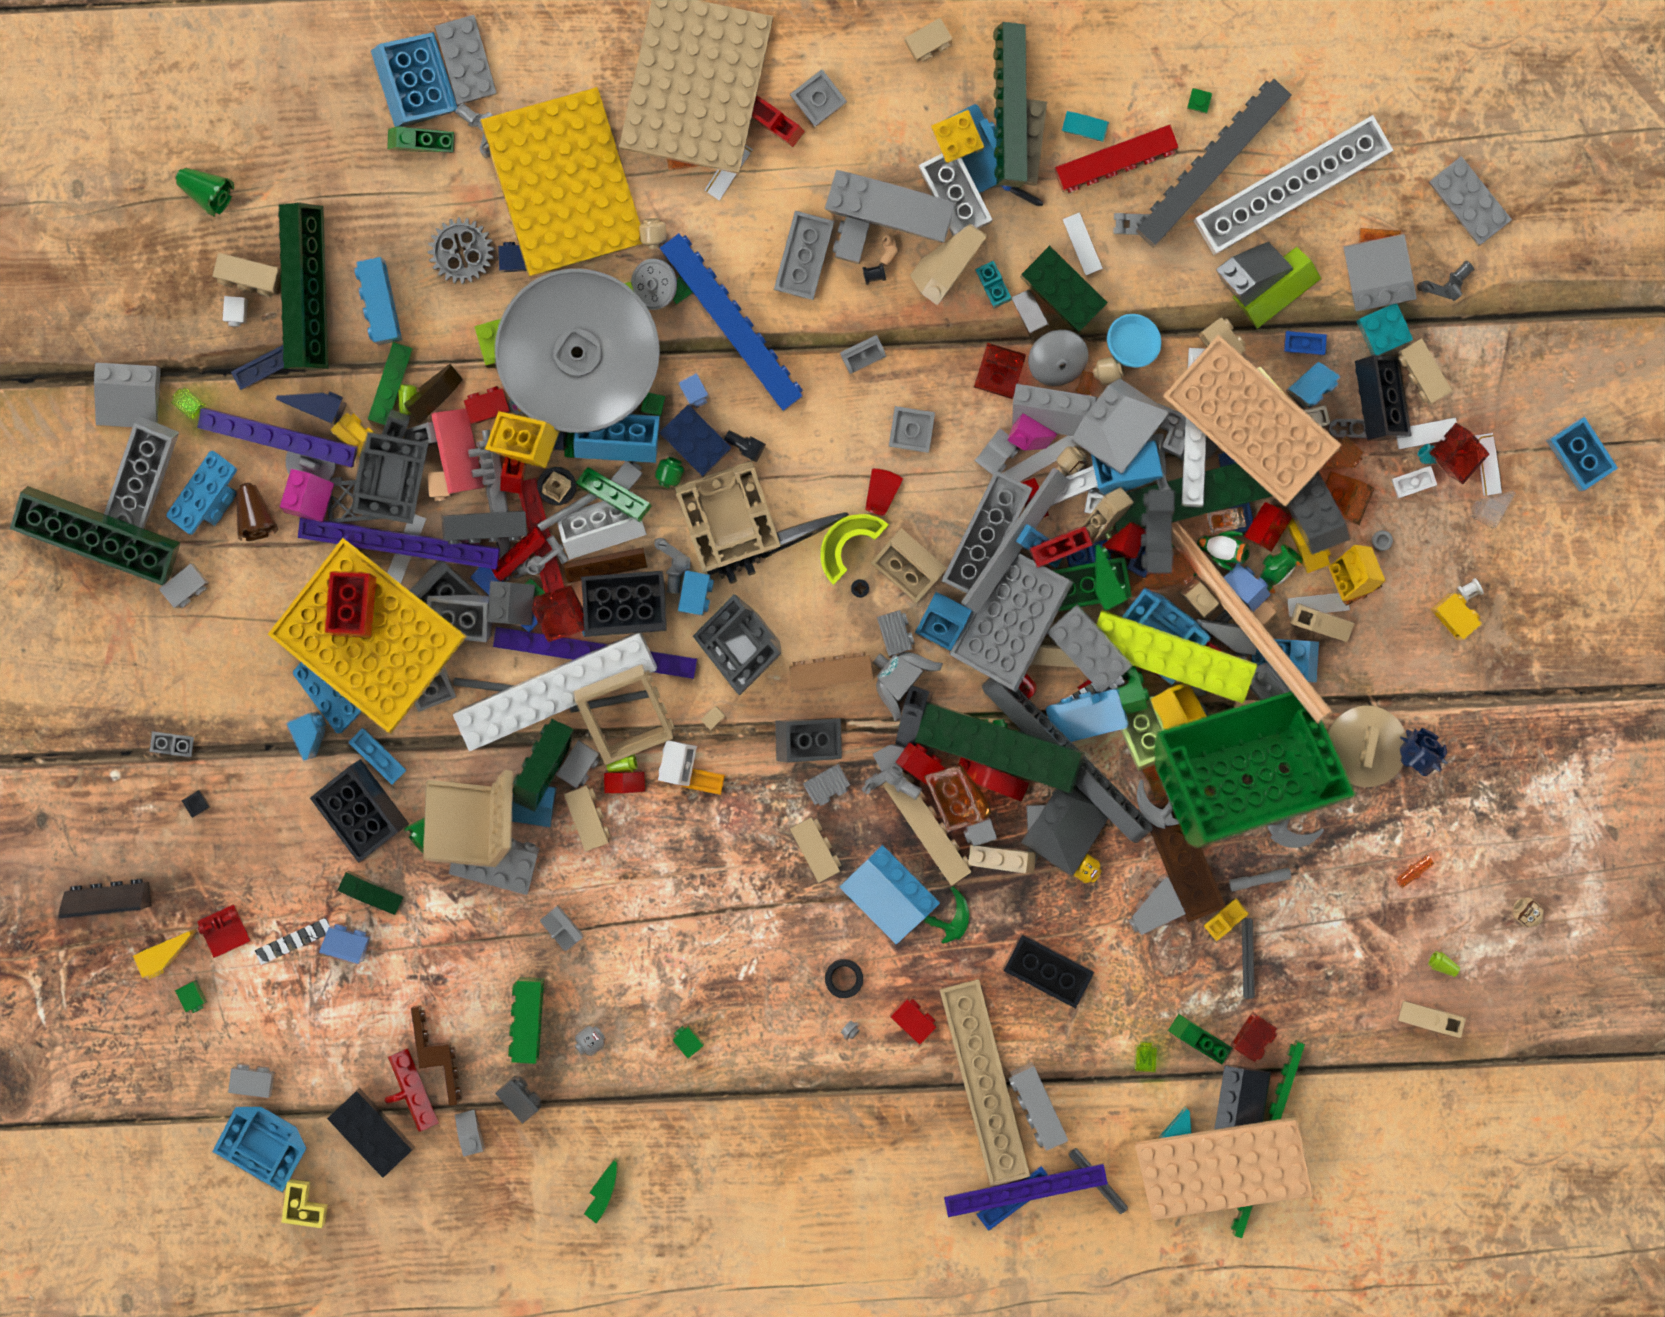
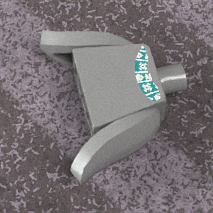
M902 652L899 655L894 654L890 660L882 654L876 657L873 664L881 669L876 676L878 678L876 689L879 697L891 712L895 722L901 719V709L897 700L900 702L909 691L910 685L913 686L924 672L922 670L940 671L943 663L931 661L912 652Z

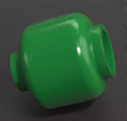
M673 457L660 460L655 471V478L659 481L658 484L665 488L677 486L684 473L682 462Z

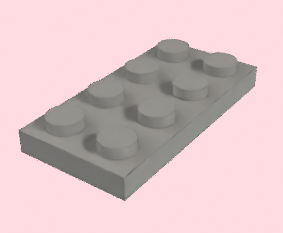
M471 15L436 25V32L457 105L496 95L497 92L475 16Z
M1462 156L1428 182L1478 246L1512 220Z
M799 211L794 212L774 290L809 300L814 299L834 221Z
M1078 604L1047 631L1048 635L1101 693L1132 667L1131 662Z

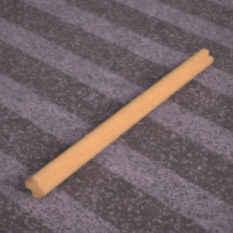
M1178 521L1175 522L1171 527L1172 544L1316 722H1321L1332 712L1331 709Z

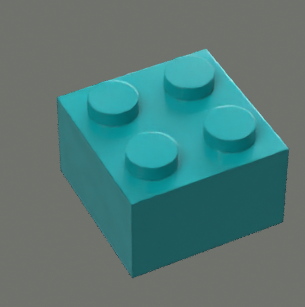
M1397 303L1356 320L1371 356L1383 354L1413 340Z

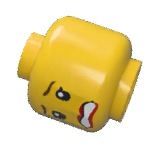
M1086 854L1073 876L1083 883H1093L1102 872L1100 869L1101 864L1094 857Z

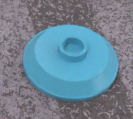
M1126 314L1117 318L1110 326L1107 333V345L1110 353L1119 363L1127 367L1140 368L1149 365L1158 356L1161 349V335L1156 325L1148 318L1138 314Z

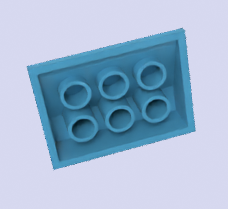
M434 32L381 43L371 50L395 127L413 125L456 111L458 107Z
M883 844L839 886L895 944L899 943L940 904L933 894Z

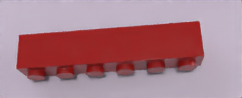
M1167 125L1056 166L1054 170L1062 192L1068 191L1069 194L1079 190L1080 185L1087 184V186L1098 183L1099 178L1105 176L1106 179L1113 178L1118 175V171L1125 169V172L1136 169V165L1142 162L1145 165L1153 163L1158 156L1163 155L1164 158L1172 156L1179 146L1171 125Z

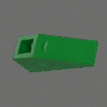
M393 127L388 129L387 149L453 153L454 132Z
M1100 545L1095 546V594L1104 611L1128 600L1126 595L1129 593L1123 583L1119 584L1116 578L1119 576L1118 571L1114 565L1110 566L1107 560L1110 558L1105 547L1101 548Z
M1180 1014L1177 1015L1168 1029L1178 1039L1221 1065L1233 1049Z

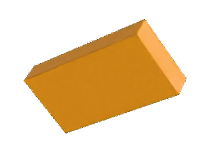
M693 768L689 786L681 785V787L721 795L725 775Z

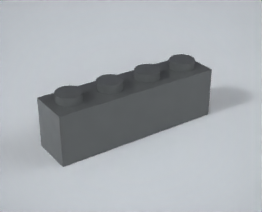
M525 511L441 515L443 540L448 541V544H460V540L468 539L469 543H479L483 538H489V542L501 541V537H509V541L521 540V536H527Z

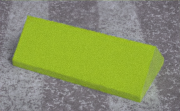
M1295 247L1284 256V259L1293 267V270L1246 307L1235 295L1232 296L1257 329L1322 279L1312 260L1298 247Z

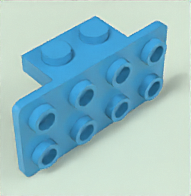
M974 104L956 114L969 110L984 145L983 151L973 152L961 157L978 192L981 193L997 185V178L994 176L996 158L994 157L996 138L994 137L995 125L993 122L989 123L988 119L984 118L979 106Z
M210 451L167 512V518L190 535L194 534L203 519L216 526L237 496L236 491L228 486V483L237 472V468L215 451Z
M302 662L293 670L294 677L336 733H342L362 712Z
M1111 689L1092 695L1091 692L1079 694V698L1066 697L1061 699L1060 703L1046 707L1048 719L1071 742L1125 729L1129 726L1126 712L1122 708L1118 689Z

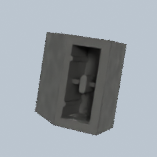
M514 1075L495 1094L523 1124L541 1108L542 1104L540 1102L542 1100L534 1091L531 1093L526 1088L528 1084L521 1076L517 1078Z

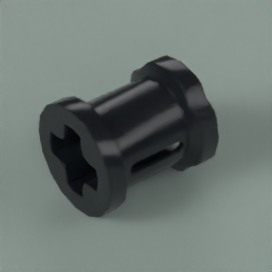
M883 263L871 268L862 267L866 285L873 281H886Z
M862 579L855 580L851 585L852 594L859 598L865 597L869 592L868 583ZM857 583H861L862 586H866V590H863V594H859L858 591H854V587H857L858 585Z

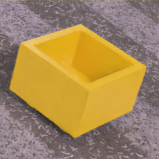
M1448 593L1430 610L1456 640H1464L1482 624L1479 621L1481 617L1474 609L1470 610L1465 605L1467 601L1460 593L1458 595L1456 593Z
M1182 683L1151 698L1153 708L1161 718L1164 729L1207 717L1191 685Z

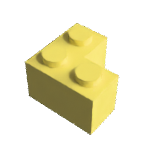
M290 1179L287 1182L281 1223L322 1228L325 1225L328 1204L308 1202L311 1181Z

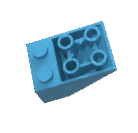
M1317 362L1286 391L1301 408L1306 406L1310 408L1324 398L1321 395L1322 393L1330 392L1339 384L1337 380L1340 376L1320 362Z
M1148 441L1122 474L1091 454L1098 489L1104 495L1120 487L1126 492L1164 477L1156 441Z
M1274 639L1308 682H1317L1319 642ZM1256 649L1255 655H1252V663L1257 664V666L1265 663L1269 664L1261 652Z

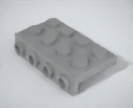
M511 838L510 850L496 867L451 863L449 874L527 895L540 848L536 847L533 843H521Z

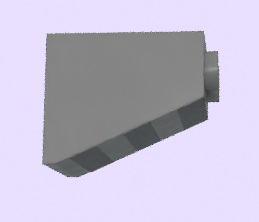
M1165 874L1160 876L1129 913L1131 919L1128 921L1134 932L1138 931L1143 935L1186 914L1169 878Z

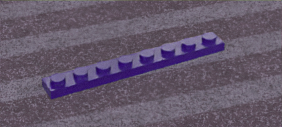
M204 407L201 408L197 426L199 429L348 467H354L358 448L357 446Z
M1103 1163L945 1196L944 1200L948 1217L1107 1185L1108 1182Z

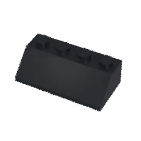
M1373 355L1355 361V372L1358 380V391L1361 399L1367 441H1383L1412 436L1401 367L1398 360L1399 356Z
M1238 1065L1224 1066L1214 1130L1263 1122L1271 1072Z

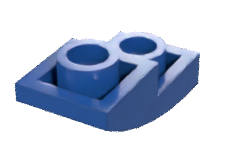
M1108 539L1097 541L1092 546L1067 555L1068 566L1074 567L1095 563V546L1100 545L1102 548V545ZM1107 551L1110 556L1107 560H1111V553Z

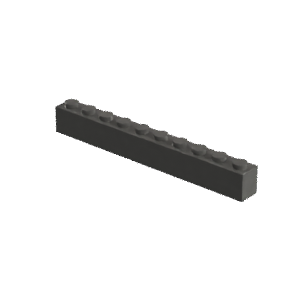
M1273 79L1269 83L1266 80L1258 89L1261 93L1257 97L1252 96L1246 102V110L1243 113L1240 110L1231 119L1234 123L1229 128L1225 126L1218 133L1220 138L1216 143L1212 140L1204 149L1206 154L1202 158L1198 155L1191 163L1193 168L1189 172L1184 171L1177 178L1179 183L1174 188L1171 185L1163 194L1166 198L1161 203L1157 200L1150 208L1152 213L1148 217L1143 216L1137 222L1138 228L1135 232L1150 246L1155 247L1291 97L1292 94L1279 82Z

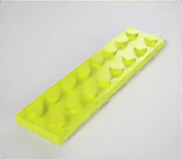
M1101 610L1097 626L1132 665L1244 703L1257 664Z

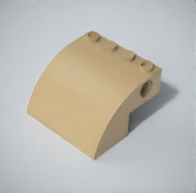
M752 460L675 486L703 573L781 546Z

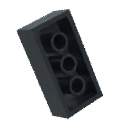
M1023 933L1020 934L1002 968L1004 972L1075 1009L1095 973L1088 967Z
M360 1088L327 1118L382 1178L415 1148Z

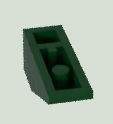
M351 871L345 872L337 891L393 915L396 914L404 897Z

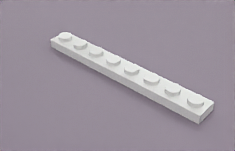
M1189 348L1188 368L1205 349ZM1187 417L1185 419L1182 506L1202 507L1206 435Z

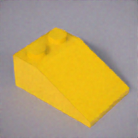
M499 411L485 450L529 465L546 468L559 431L545 421Z
M195 928L133 955L141 977L148 976L149 979L163 974V969L174 961L195 936L197 929Z

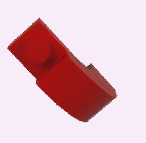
M963 757L960 758L954 772L955 775L1021 802L1029 786V783Z

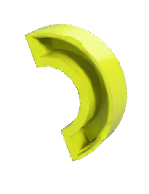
M867 514L850 515L836 522L826 533L820 552L822 568L828 580L834 585L847 571L841 559L842 548L846 541L859 535L868 536L876 540L889 524L878 517Z

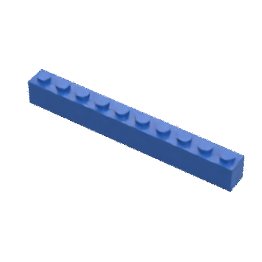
M678 233L662 245L660 250L784 412L803 397L801 394L803 389L797 381L792 383L788 377L791 375L784 365L780 367L776 361L778 356L772 349L767 350L764 346L766 340L760 333L755 334L752 330L754 325L747 316L745 318L742 317L739 313L742 310L735 300L730 301L727 297L729 292L725 286L717 284L714 280L717 278L716 274L710 267L708 269L705 268L702 264L705 260L700 253L692 251L690 246L693 244L686 235L682 237Z

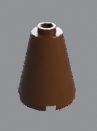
M252 483L241 484L240 488L236 491L238 539L242 541V538H246V541H255L269 537L268 533L271 531L275 534L278 531V526L257 486L252 485Z

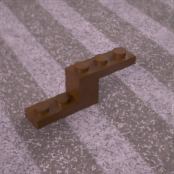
M421 1005L411 1007L419 1069L444 1066L449 1106L457 1105L459 1099H462L461 1088L457 1087L456 1079H459L458 1067H454L453 1059H456L455 1047H451V1042L427 1045L429 1033L428 1030H424L423 1023L426 1022V1012L421 1009Z

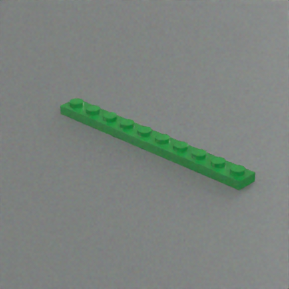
M1295 1040L1294 1044L1289 1046L1287 1055L1290 1057L1288 1063H1284L1281 1070L1283 1078L1281 1083H1277L1275 1089L1276 1100L1271 1102L1268 1113L1271 1114L1269 1121L1280 1120L1305 1047L1303 1042ZM1253 1205L1237 1207L1239 1211L1238 1217L1234 1218L1231 1224L1234 1236L1243 1238Z

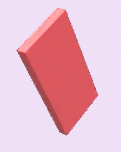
M466 408L432 413L448 494L484 488L482 476L472 477V470L479 469L480 466L478 457L470 458L468 454L469 449H475L476 447Z

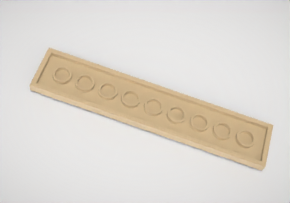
M976 979L941 988L940 993L990 1185L992 1187L1030 1177L980 981Z

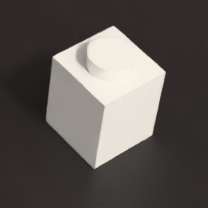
M224 296L223 321L228 322V326L240 327L241 323L246 324L248 299Z

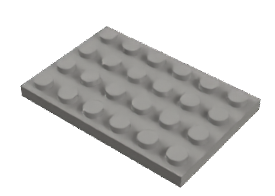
M1018 553L977 614L971 611L949 655L1004 686L1017 691L1073 582L1044 566L1037 568L1035 561Z

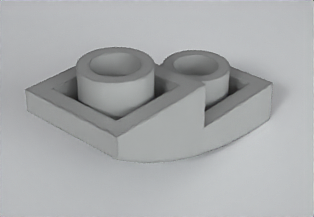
M152 731L149 752L191 757L194 737Z

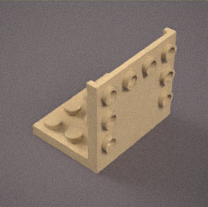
M504 770L498 776L496 782L492 784V787L428 780L426 782L423 860L496 867L511 847L513 771Z

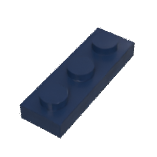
M283 345L231 372L241 391L284 369Z

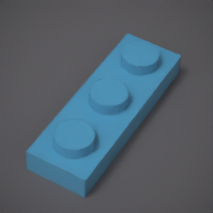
M1026 524L1016 542L1030 551V548L1049 540V538ZM1063 557L1048 564L1057 569Z
M364 728L348 742L392 785L407 771Z

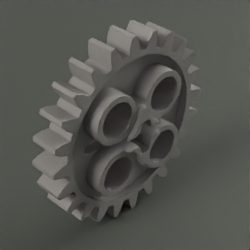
M458 217L457 223L450 219L449 226L442 223L444 229L436 228L438 235H431L435 242L428 243L429 246L433 247V250L428 251V254L434 257L429 259V262H436L433 269L437 270L440 268L438 275L446 274V281L453 277L454 284H456L458 279L464 284L465 279L468 278L470 283H473V276L480 279L479 272L481 271L486 274L484 267H491L487 261L488 259H494L489 254V252L494 251V248L488 245L493 240H486L489 233H482L483 226L476 228V221L470 225L468 218H466L464 223H462L460 217ZM471 233L473 235L470 243L463 242L464 234ZM455 234H458L462 248L466 249L463 251L468 268L464 267L461 255L456 253L459 251L454 237ZM447 239L453 240V247L449 250L443 248V243ZM473 252L479 254V260L475 263L469 261V255ZM452 259H459L460 265L458 268H450L449 263Z

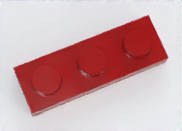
M536 527L499 559L497 569H492L495 577L500 582L510 576L516 567L524 563L545 542L543 535Z

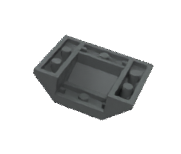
M367 432L360 453L353 489L352 513L413 524L428 443Z
M735 594L693 635L694 639L738 695H741L782 654L779 639L760 615Z
M1076 785L1073 792L1070 793L1055 788L1051 798L1021 843L1072 877L1107 822L1108 817Z

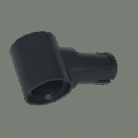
M731 430L727 432L724 441L739 448V451L742 452L741 455L756 463L766 446L765 443L754 437L744 438Z

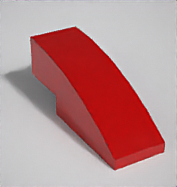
M756 95L752 118L785 143L794 147L805 131L780 110Z

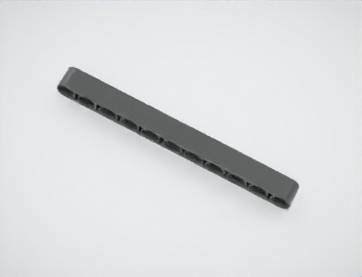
M989 678L982 685L985 694L1024 733L1080 751L1019 689L1014 691L992 678ZM1084 756L1075 785L1129 840L1134 843L1140 842L1152 831L1151 823Z

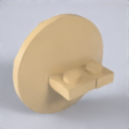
M1358 706L1343 712L1332 723L1328 734L1350 784L1360 787L1378 786L1391 780L1401 770L1403 763L1401 762L1400 747L1404 742L1400 739V736L1407 737L1401 723L1390 712L1375 706Z

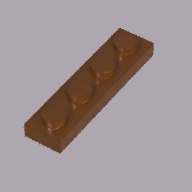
M643 547L563 563L568 583L580 581L581 577L611 575L648 567Z

